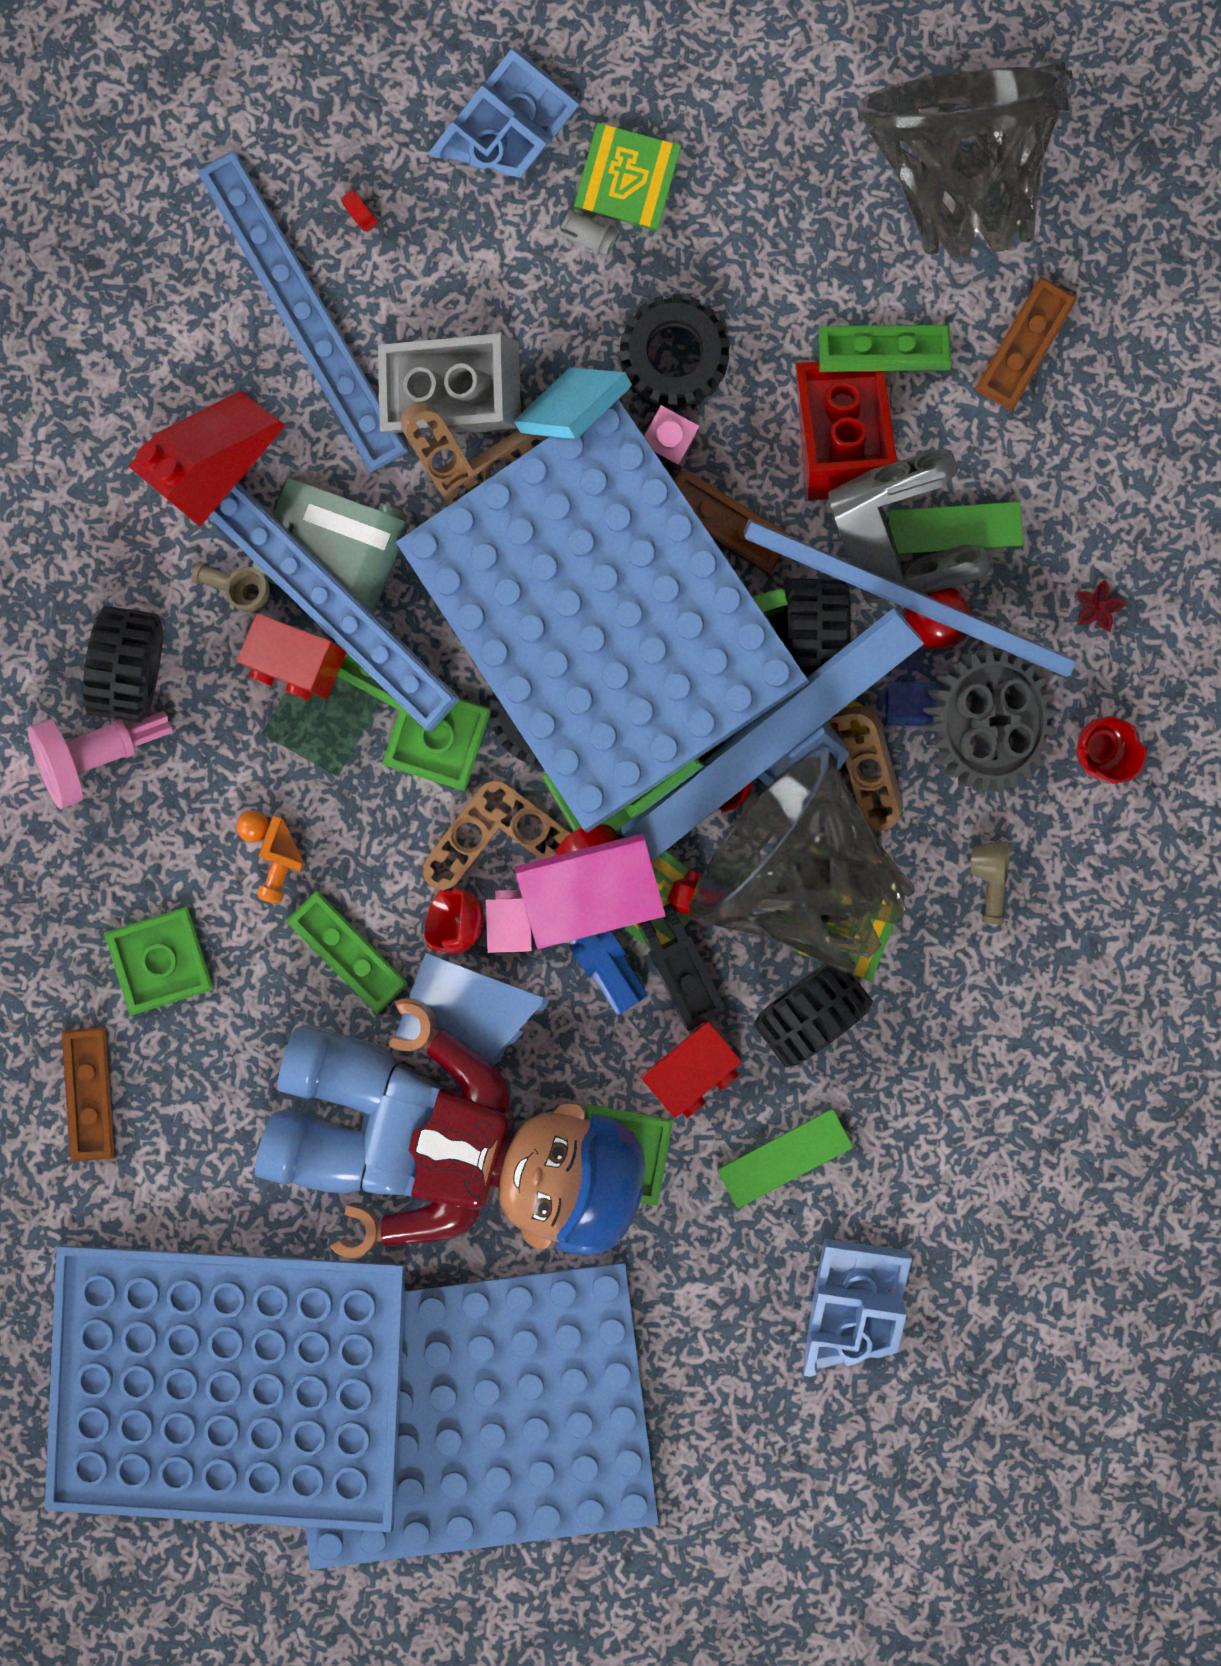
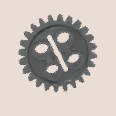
M991 649L977 650V654H962V663L949 662L948 668L951 675L938 674L936 676L939 684L942 686L941 690H928L929 696L936 701L935 706L923 708V712L933 716V722L922 726L923 730L934 732L935 736L926 744V747L939 748L940 750L933 762L935 764H948L944 775L946 777H958L959 786H972L974 791H987L989 789V791L1002 792L1004 786L1018 787V778L1031 779L1032 773L1029 765L1041 767L1044 765L1041 757L1038 755L1039 751L1052 750V747L1044 740L1045 735L1056 734L1057 731L1047 725V719L1056 716L1057 711L1046 710L1045 704L1054 697L1052 693H1041L1040 691L1047 681L1046 678H1032L1036 666L1034 664L1022 665L1023 658L1016 655L1008 656V652L1005 650H994L992 653ZM1007 688L1010 692V701L1008 705L1005 702V692ZM968 693H970L972 697V705L970 709H968L966 705V697ZM1012 732L1014 737V743L1010 748L1008 743V737ZM972 737L975 738L976 747L973 753L970 750V741Z

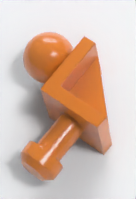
M249 810L238 818L236 830L238 835L249 843H256L264 839L258 857L271 861L272 865L264 886L259 885L257 895L261 900L278 904L282 902L284 896L281 889L288 869L291 868L303 872L306 863H304L284 821L285 819L273 815L269 825L268 819L263 813L257 810Z

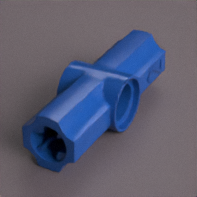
M612 931L570 941L571 944L568 946L587 976L589 978L593 977L616 1015L621 1014L649 996L635 971L631 969L624 958L626 953Z

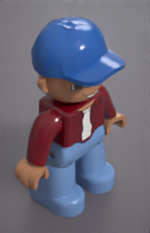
M404 998L395 1001L400 1014L410 1013L416 1016L421 1026L420 1033L415 1040L394 1036L391 1037L389 1047L402 1051L426 1048V1054L459 1083L462 1091L442 1085L405 1064L398 1065L399 1063L393 1054L375 1043L310 1024L294 1029L282 1059L278 1077V1091L305 1099L317 1098L363 1112L365 1115L361 1131L343 1128L338 1124L286 1109L275 1112L270 1117L260 1142L255 1164V1176L279 1184L293 1183L327 1193L349 1194L363 1190L369 1193L406 1195L432 1201L429 1205L414 1210L384 1215L382 1220L373 1210L356 1203L348 1204L344 1215L362 1221L365 1225L366 1236L363 1242H354L346 1237L330 1245L335 1253L342 1257L355 1258L369 1252L379 1242H382L383 1246L437 1242L456 1238L468 1232L478 1221L482 1207L492 1200L496 1187L499 1188L500 1206L508 1220L522 1230L523 1239L529 1245L540 1250L548 1248L552 1241L557 1242L556 1250L580 1255L600 1254L617 1246L629 1230L635 1211L638 1210L642 1198L646 1168L644 1147L635 1133L623 1123L610 1117L591 1113L590 1120H587L586 1111L582 1105L566 1103L558 1106L553 1113L539 1114L528 1119L518 1127L513 1137L510 1136L514 1114L509 1108L510 1095L506 1080L498 1068L469 1045L443 1028L438 1031V1021L435 1013L422 1001L415 998Z

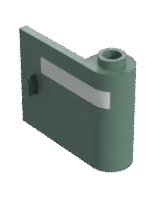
M287 477L273 516L374 614L400 550L396 541L406 535L409 524L402 520L404 512L380 503L378 510ZM255 562L253 563L252 568L260 571L268 582L278 585Z

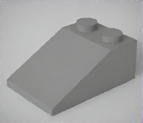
M499 333L378 345L380 432L403 433L400 425L401 416L410 405L415 403L432 405L450 432H489L518 429L514 420L521 414L519 342ZM424 418L416 422L418 429L422 433H432Z

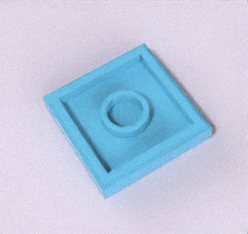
M569 367L514 420V423L520 433L577 440L632 384L625 372Z

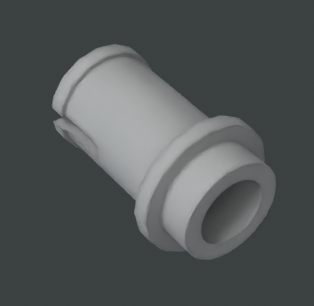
M569 210L561 225L559 235L592 249L595 256H598L600 253L608 256L618 232L612 230V225L609 223L603 226L575 213L573 210Z

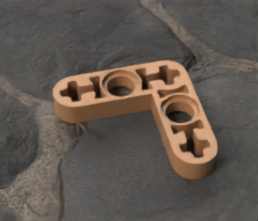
M427 403L410 405L401 416L400 423L403 433L448 506L461 498L456 490L459 486L464 485L467 492H470L480 485L475 477L478 473L484 481L491 477L489 476V469L495 461L506 459L511 464L517 460L512 452L518 450L520 456L533 449L531 444L533 440L538 438L540 443L550 437L524 434L518 430L467 461L443 419L432 405ZM421 418H424L434 435V438L428 442L418 429L416 423ZM442 449L453 451V459L447 466L442 468L432 466V458L438 451Z
M865 706L844 708L827 721L838 736L839 731L850 729L854 720H858L861 726L869 727L864 736H860L858 730L844 732L841 737L850 753L845 761L861 817L870 828L875 830L890 829L897 823L901 815L903 800L881 722L877 714ZM864 759L876 760L882 768V774L876 778L866 777L861 773L859 763ZM882 786L883 788L879 794L881 803L884 807L891 806L887 816H883L880 810H873L877 802L876 789Z
M491 781L479 788L426 858L423 865V875L425 881L435 889L447 890L454 887L499 829L541 860L556 856V852L549 846L546 847L545 853H541L536 849V846L547 838L551 827L559 831V834L553 837L559 844L571 833L508 785L500 781ZM499 789L503 790L506 793L503 801L512 808H514L517 800L524 805V808L520 809L513 816L509 827L501 823V820L508 815L497 808L491 813L485 809L488 801L483 796L488 790L492 793H496ZM528 814L538 816L543 824L541 835L533 840L522 838L517 829L519 820ZM474 823L480 828L482 838L476 847L464 848L458 843L456 834L461 825ZM449 841L456 851L468 855L469 859L463 865L457 858L450 867L451 872L454 873L453 878L450 881L442 878L437 882L432 878L435 870L431 865L435 860L442 863L447 859L450 852L444 851L443 847Z

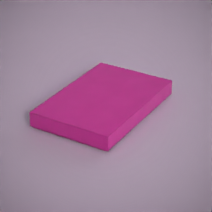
M644 833L515 866V874L537 950L665 917Z

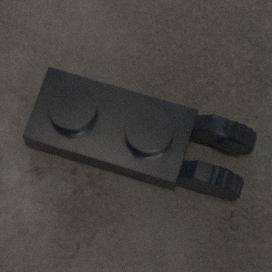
M670 904L664 906L665 917L662 918L673 934L674 939L661 945L651 921L638 923L637 925L644 941L651 950L648 954L684 1028L689 1031L725 1012L726 1008L691 935L685 932L676 912Z

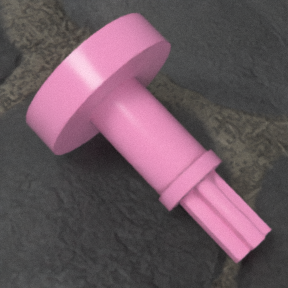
M165 711L145 717L140 723L132 722L125 725L122 720L118 719L112 721L108 726L68 741L64 740L58 727L51 719L28 727L29 740L38 769L50 796L59 809L83 800L78 774L122 757L126 759L134 756V747L173 733Z

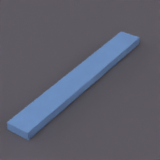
M232 150L199 169L197 173L370 473L376 472L409 453L398 433L380 432L379 400L236 151Z
M239 482L233 487L209 518L426 731L432 732L460 701V698Z
M748 519L744 528V537L749 541L1060 675L1070 676L1074 669L1076 661L1067 655L754 520Z
M895 608L890 610L807 677L809 684L752 721L702 762L704 767L637 818H632L621 827L623 835L627 838L644 833L652 862L924 644L921 636Z

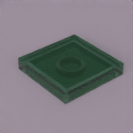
M336 677L327 700L312 694L310 700L306 701L285 692L262 735L339 777L381 701L343 679Z

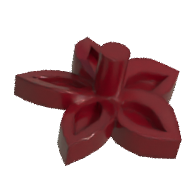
M1106 579L1097 585L1094 595L1087 591L1075 592L1078 602L1087 607L1079 614L1077 625H1086L1096 621L1100 628L1107 632L1111 631L1113 617L1110 613L1120 611L1126 603L1119 598L1108 599L1109 586Z

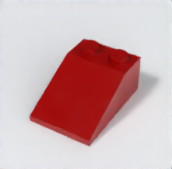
M819 361L796 363L800 435L807 501L829 499L828 493L869 470L897 462L884 371L819 372Z
M238 391L157 432L149 442L145 443L138 450L135 459L128 467L201 527L283 430L285 425L243 392Z

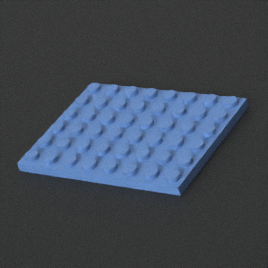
M619 399L577 440L559 437L547 438L396 541L583 830L587 833L809 684L808 679Z
M68 1245L57 1246L45 1511L391 1533L394 1530L406 1264Z
M625 1262L405 1290L394 1530L390 1533L305 1527L310 1570L659 1525Z

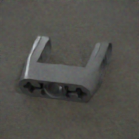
M933 450L869 470L828 493L831 509L851 563L925 595L975 581L985 576L991 570L992 565L986 549L981 546L968 544L902 563L884 513L883 505L942 488L949 479L953 478L958 472V466L951 450ZM861 589L867 604L891 602Z

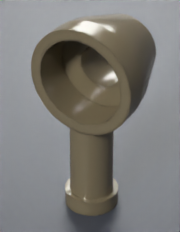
M199 561L192 570L191 579L193 582L198 584L204 583L225 591L227 601L240 611H259L264 609L270 602L269 582L255 568L243 567L230 575L208 567L207 563ZM255 589H259L257 598L250 601V593Z
M991 842L973 847L971 874L988 882L986 909L982 917V922L1004 924V916L1002 915L1010 860V842Z

